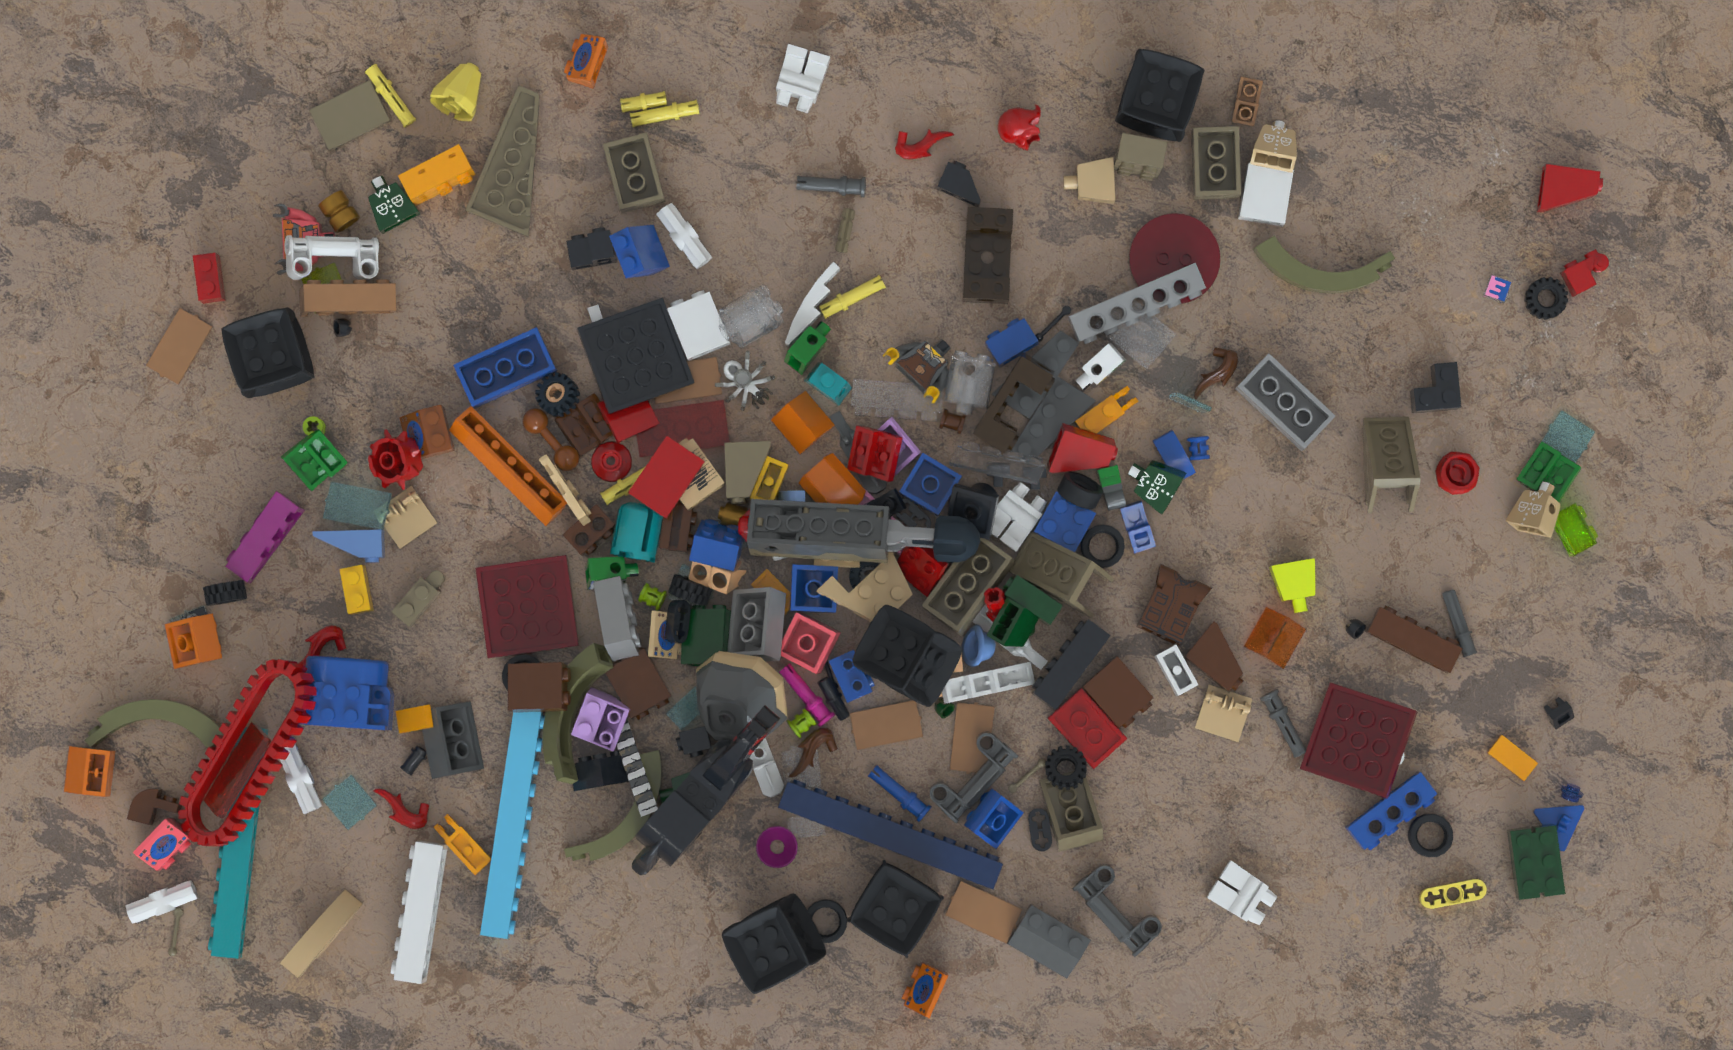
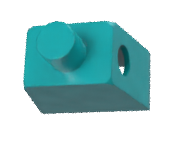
M817 362L804 380L838 406H840L852 389L851 385L844 378L822 362Z

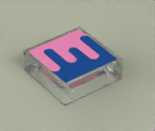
M1490 274L1483 297L1504 304L1512 281Z

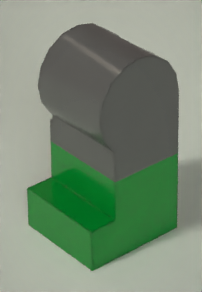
M1118 465L1097 470L1096 473L1100 486L1103 489V497L1108 511L1126 507Z

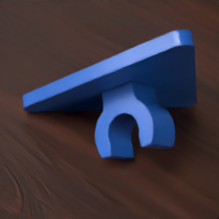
M1584 806L1538 808L1534 810L1535 816L1542 825H1556L1560 851L1566 850L1584 811Z

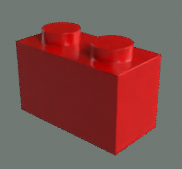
M215 252L193 255L198 301L203 304L226 301L220 256Z

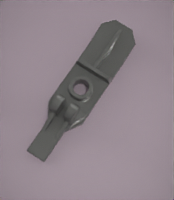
M838 411L831 415L830 418L840 433V446L849 460L855 431L850 429L841 412ZM857 473L868 493L878 494L886 489L887 481L871 475L864 476Z

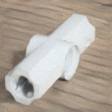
M672 203L663 207L656 214L669 231V235L681 251L683 250L696 269L704 266L712 259V256L698 239V234L690 223L683 219Z
M296 744L293 748L284 747L290 753L286 760L280 759L286 772L287 784L290 790L295 793L303 814L322 807V803L313 785V776L308 766L304 764Z
M192 880L186 881L169 889L168 887L149 894V897L126 905V910L132 924L138 923L154 915L165 914L175 910V907L198 899L197 890Z

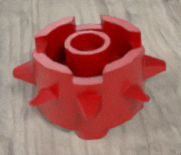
M386 429L384 430V438L370 445L372 454L368 456L369 468L374 477L381 479L383 488H387L391 483L397 482L401 489L404 490L405 481L418 476L423 468L421 452L416 440L408 437L406 431H403L398 437H392Z

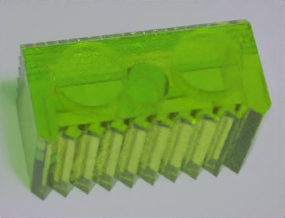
M1576 503L1559 511L1554 527L1570 557L1597 544L1596 538H1598L1593 526L1588 527L1584 519L1587 517L1582 506L1577 507Z

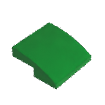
M319 429L306 436L281 456L284 462L310 491H313L328 476L332 478L348 463Z
M1541 441L1517 477V481L1535 492H1538L1542 482L1550 483L1555 487L1551 496L1560 502L1582 468L1562 456L1559 451Z

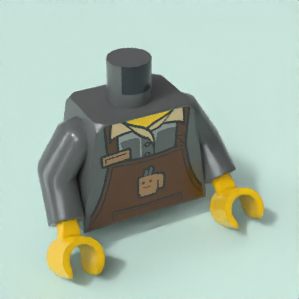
M942 339L934 347L927 341L922 343L916 341L900 345L896 348L890 347L882 355L883 357L886 355L891 357V360L888 362L889 365L896 361L895 367L924 394V398L927 395L932 396L933 400L931 403L933 404L947 386L949 376L948 362L943 356L951 348Z

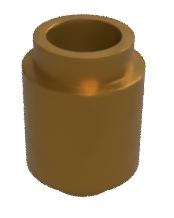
M726 503L725 507H720L718 519L721 520L722 525L738 526L739 518L748 511V508Z

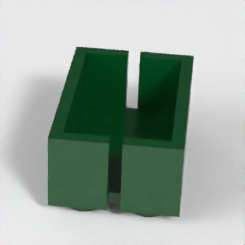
M1556 825L1532 826L1534 833H1531V828L1528 827L1508 829L1507 835L1516 898L1519 900L1539 898L1540 893L1544 897L1566 894Z

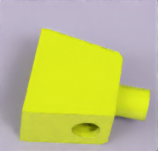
M1315 559L1270 566L1269 569L1281 601L1292 600L1294 613L1308 611L1305 597L1315 596Z

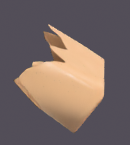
M692 561L688 579L727 595L739 587L738 582L747 571L738 570L741 561H738L734 571L714 566L711 568L710 565ZM701 566L705 567L707 575H698ZM714 574H724L727 579V584H725V582L720 577Z

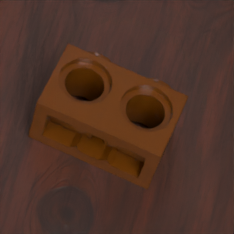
M597 504L590 509L591 514L588 516L591 522L583 526L578 520L563 534L581 556L585 553L588 556L598 548L596 543L602 538L607 540L614 533V522ZM603 518L606 524L602 530L594 529L593 522L595 519ZM581 533L587 534L589 538L588 543L584 546H579L576 542L577 536Z

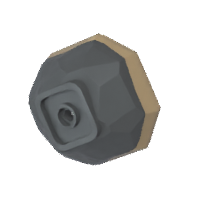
M719 651L696 669L697 708L707 732L715 740L729 739L732 741L764 705L781 718L769 734L787 719L783 677L761 657Z

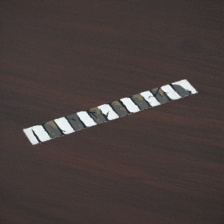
M626 719L617 748L642 817L655 812L658 807L632 731Z

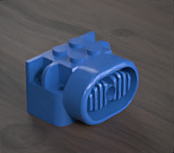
M308 656L306 658V673H311L314 682L308 686L316 687L317 695L310 697V700L316 701L314 710L306 709V712L311 716L307 724H299L392 730L395 696L393 689L388 685L389 663L387 661L327 656Z

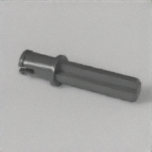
M1453 589L1442 593L1456 633L1454 638L1458 639L1460 647L1463 648V658L1476 654L1477 651L1470 634L1472 631L1468 629L1456 591Z

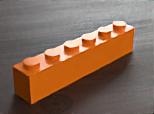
M472 406L455 419L449 431L545 526L563 511L567 505L563 496Z

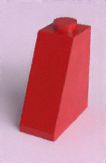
M1546 164L1542 167L1537 212L1541 213L1593 198L1598 192H1601L1603 187V178H1600L1601 171Z
M1062 423L1047 463L1048 470L1052 473L1109 467L1110 461H1114L1118 448L1113 438Z

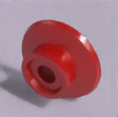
M608 441L602 443L594 450L591 466L594 473L600 479L607 482H616L626 477L632 466V457L629 450L623 444ZM608 458H615V463L613 465H608Z

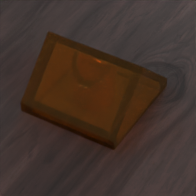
M1266 607L1243 647L1284 669L1306 629L1289 617Z

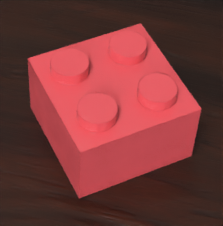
M796 612L782 640L781 656L815 674H820L841 632L802 612Z

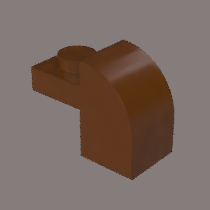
M146 789L137 794L132 800L127 819L153 825L158 808L178 813L182 805L177 803V798L164 795L162 799L163 789Z

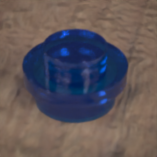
M1568 783L1567 786L1561 787V797L1571 802H1579V799L1584 794L1580 791V787Z

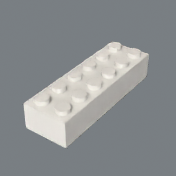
M416 841L414 846L411 845L409 859H413L412 867L408 868L406 873V882H409L408 890L404 891L402 897V905H405V911L403 914H400L398 928H402L401 936L396 938L394 949L398 951L397 959L393 960L391 966V974H394V980L417 984L427 981L448 849L446 844Z

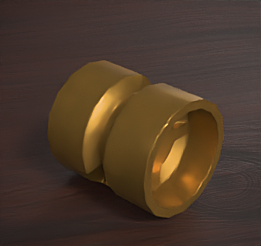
M343 190L331 194L318 205L324 216L330 217L329 223L336 233L346 230L360 219V215L355 208L348 206L349 199Z

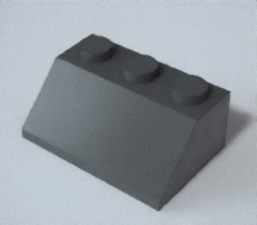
M471 701L431 708L433 727L422 729L432 779L484 769Z
M1030 904L1007 944L1067 979L1081 959L1091 939Z

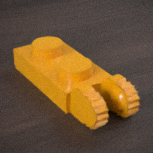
M1126 386L1114 396H1109L1077 419L1075 423L1080 429L1099 433L1124 415L1126 410L1139 401L1135 397L1130 399L1123 407L1118 404L1116 400L1125 396L1130 391V388Z
M447 814L444 818L455 829V832L449 836L439 824H436L434 829L474 875H477L491 862V857L462 826H459Z

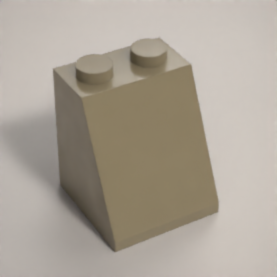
M771 441L724 443L726 498L732 504H746V500H750L766 458L772 450Z

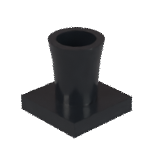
M955 483L952 488L947 516H959L969 520L976 526L980 538L989 540L992 535L999 495L987 483H976L971 487Z

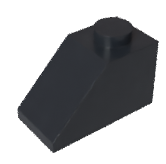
M958 161L948 162L937 190L975 207H979L981 200L970 171L966 169L967 166Z

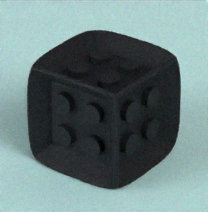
M1138 49L1122 94L1115 122L1153 137L1181 142L1185 136V129L1197 100L1205 72L1204 68L1165 53Z
M285 307L269 310L240 319L221 328L223 343L234 378L241 390V394L246 398L276 393L315 378L306 340L292 309Z
M884 605L874 616L855 651L852 663L860 671L878 679L900 694L923 706L930 707L938 699L953 674L961 657L962 647L956 641L940 632L934 631L930 626L890 605Z
M883 860V864L869 881L857 901L851 917L847 918V922L852 923L860 931L892 951L908 958V955L915 948L931 923L944 896L939 895L932 888L907 872Z
M794 893L753 912L741 922L730 925L722 932L726 950L744 984L753 994L767 990L791 978L809 965L817 963L826 955V949L817 927L803 902Z

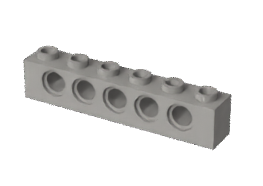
M1193 263L1069 316L1068 320L1077 341H1084L1087 344L1097 340V334L1105 332L1106 335L1118 331V325L1126 323V326H1130L1139 322L1138 317L1147 314L1149 318L1160 313L1159 308L1168 305L1170 309L1182 304L1180 299L1188 296L1191 300L1203 295L1201 290L1205 289L1206 286L1196 263ZM1176 281H1182L1185 284V291L1183 293H1177L1174 290V283ZM1155 290H1161L1164 293V300L1162 302H1156L1153 299V292ZM1133 299L1142 300L1144 306L1141 311H1136L1132 308ZM1117 307L1122 310L1123 315L1120 320H1115L1111 317L1112 308ZM1097 316L1101 319L1102 324L1099 329H1094L1090 326L1091 317Z

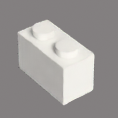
M1173 645L1154 656L1176 696L1198 685L1177 645Z

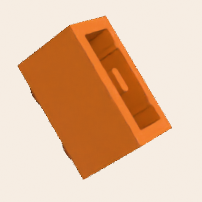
M69 746L64 792L110 797L116 751Z

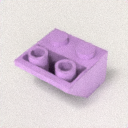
M591 687L585 696L571 735L614 752L630 709L614 696Z

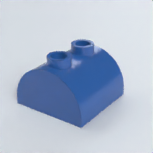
M792 564L790 611L836 613L837 603L826 596L818 594L816 591L831 576L838 581V567Z
M991 788L989 792L981 796V803L978 807L969 812L964 825L997 849L1024 812Z

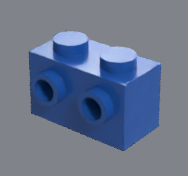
M1016 318L1006 325L1007 329L1002 332L996 330L987 336L988 340L985 341V345L999 368L1021 356L1023 352L1026 353L1039 345L1038 339L1025 318L1020 321Z
M854 650L829 660L847 703L873 692L871 687L875 686L871 676L865 675L864 672L853 665Z

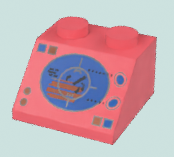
M174 818L164 819L133 853L156 871L163 868L167 870L175 862L173 857L178 852L182 854L190 847V839L187 837L189 833L183 832L180 824Z

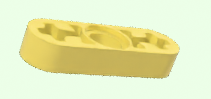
M1470 879L1425 888L1421 891L1419 900L1424 907L1434 909L1480 900L1485 896L1487 888L1483 881ZM1473 883L1481 886L1477 896L1472 892L1465 893L1467 898L1464 899V891L1461 885L1465 884L1464 889L1473 888ZM1451 887H1455L1459 891V897L1453 901L1447 897V890ZM1442 889L1444 903H1441L1440 898L1434 899L1431 905L1428 901L1424 900V897L1428 896V892H1431L1432 895H1439L1440 892L1438 890Z

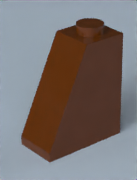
M1213 621L1185 658L1230 693L1232 689L1236 691L1244 680L1241 679L1243 672L1218 624Z

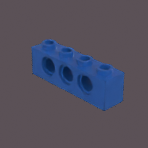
M1416 772L1390 792L1388 799L1382 798L1345 828L1361 849L1365 850L1368 848L1372 850L1380 843L1379 838L1385 834L1390 836L1399 829L1397 825L1403 820L1408 822L1417 815L1415 812L1421 806L1425 809L1435 801L1433 797L1437 795V792L1421 772ZM1409 792H1413L1416 795V802L1413 805H1408L1405 801V796ZM1391 806H1395L1398 809V815L1394 819H1390L1387 815V810ZM1372 820H1377L1380 824V829L1376 833H1372L1369 830V823Z

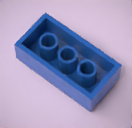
M537 327L453 365L474 409L540 380L550 373L557 372V368Z

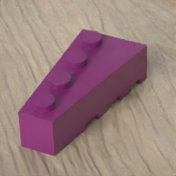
M276 491L265 509L255 519L250 531H247L241 538V544L237 550H233L226 559L228 563L225 567L247 583H252L304 513L305 509L286 495Z

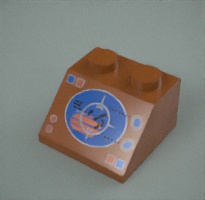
M437 405L399 417L402 431H406L408 437L416 440L421 452V459L455 451L444 406Z

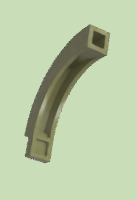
M1275 235L1253 249L1259 260L1272 273L1285 282L1307 291L1328 294L1355 291L1378 281L1380 276L1377 270L1380 273L1392 267L1390 262L1395 259L1392 252L1389 251L1358 269L1345 272H1327L1306 266L1293 258L1281 246Z
M596 643L585 648L567 666L571 672L570 682H567V691H570L571 702L570 705H567V711H548L545 713L542 742L545 764L553 765L557 781L568 784L578 781L572 754L571 735L578 707L591 685L600 676L613 668L612 659L605 646Z
M150 699L130 702L106 712L97 718L102 727L100 728L98 725L87 733L89 737L85 739V742L89 747H96L118 729L133 722L146 719H161L176 723L197 736L207 749L208 747L216 746L212 743L215 735L224 734L219 731L221 725L215 719L193 706L170 700Z
M660 750L640 754L656 804L660 794L659 791L661 790L663 774ZM634 801L628 815L612 832L598 840L565 848L566 858L572 857V861L586 858L585 853L589 852L590 861H594L616 852L636 836L649 820L652 813L641 817L637 803Z

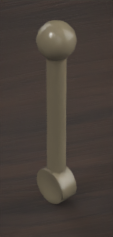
M1043 758L1039 759L1035 767L1018 782L1008 787L1009 792L1015 793L1017 788L1040 767H1045L1046 760Z
M180 908L174 910L176 918L171 948L168 950L170 956L177 954L175 947L180 917L183 916V910Z

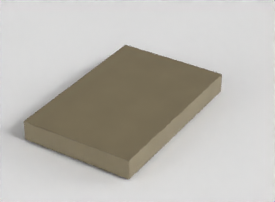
M370 80L309 110L329 151L391 122Z

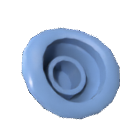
M977 624L967 631L961 645L963 661L971 667L979 665L981 661L990 659L996 647L995 640L988 637V632H984L982 627Z

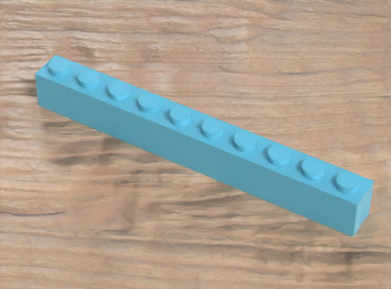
M543 712L513 713L480 931L482 936L509 939L510 934L514 935L516 921H513L512 918L513 911L517 912L519 906V898H516L517 888L521 889L523 875H519L520 866H524L526 852L522 851L523 844L528 843L529 829H526L527 820H531L533 807L529 806L530 797L534 798L536 792V784H533V777L538 775L540 761H536L537 752H541L543 738H539L540 730L543 729L545 716Z

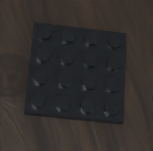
M663 297L577 328L608 415L695 383Z

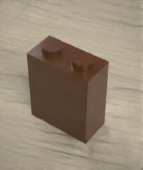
M645 648L639 651L638 656L625 658L606 672L621 702L630 709L629 716L631 719L636 717L637 720H640L650 714L648 710L656 706L657 709H660L670 703L668 698L672 697L652 659L648 657V652Z
M1118 656L1082 686L1118 728L1121 726L1127 728L1135 721L1133 716L1139 710L1141 713H1144L1153 705L1150 701L1154 697Z
M563 662L508 664V710L513 713L567 711V705H570L571 702L570 691H567V682H570L571 679L570 668H567V665Z

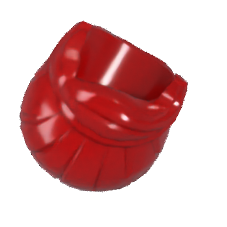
M1035 104L1034 110L1016 107L1005 111L1000 116L997 124L1000 138L1004 142L1015 144L1018 148L1026 151L1029 150L1030 144L1033 141H1040L1038 135L1040 130L1035 126L1039 123L1041 116L1039 105Z

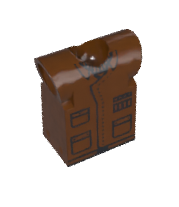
M1160 563L1155 588L1137 627L1179 646L1184 639L1198 605L1212 587L1197 580H1184L1176 570Z

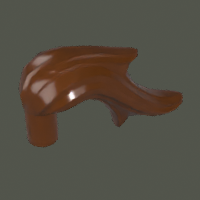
M1214 348L1213 356L1224 358L1223 363L1215 371L1201 374L1203 380L1195 390V400L1205 389L1214 383L1222 382L1223 387L1226 385L1239 362L1236 352L1229 349Z
M829 728L814 730L798 745L799 748H803L802 757L789 777L800 775L809 765L814 767V754L822 743L826 742L829 752L838 749L833 733Z

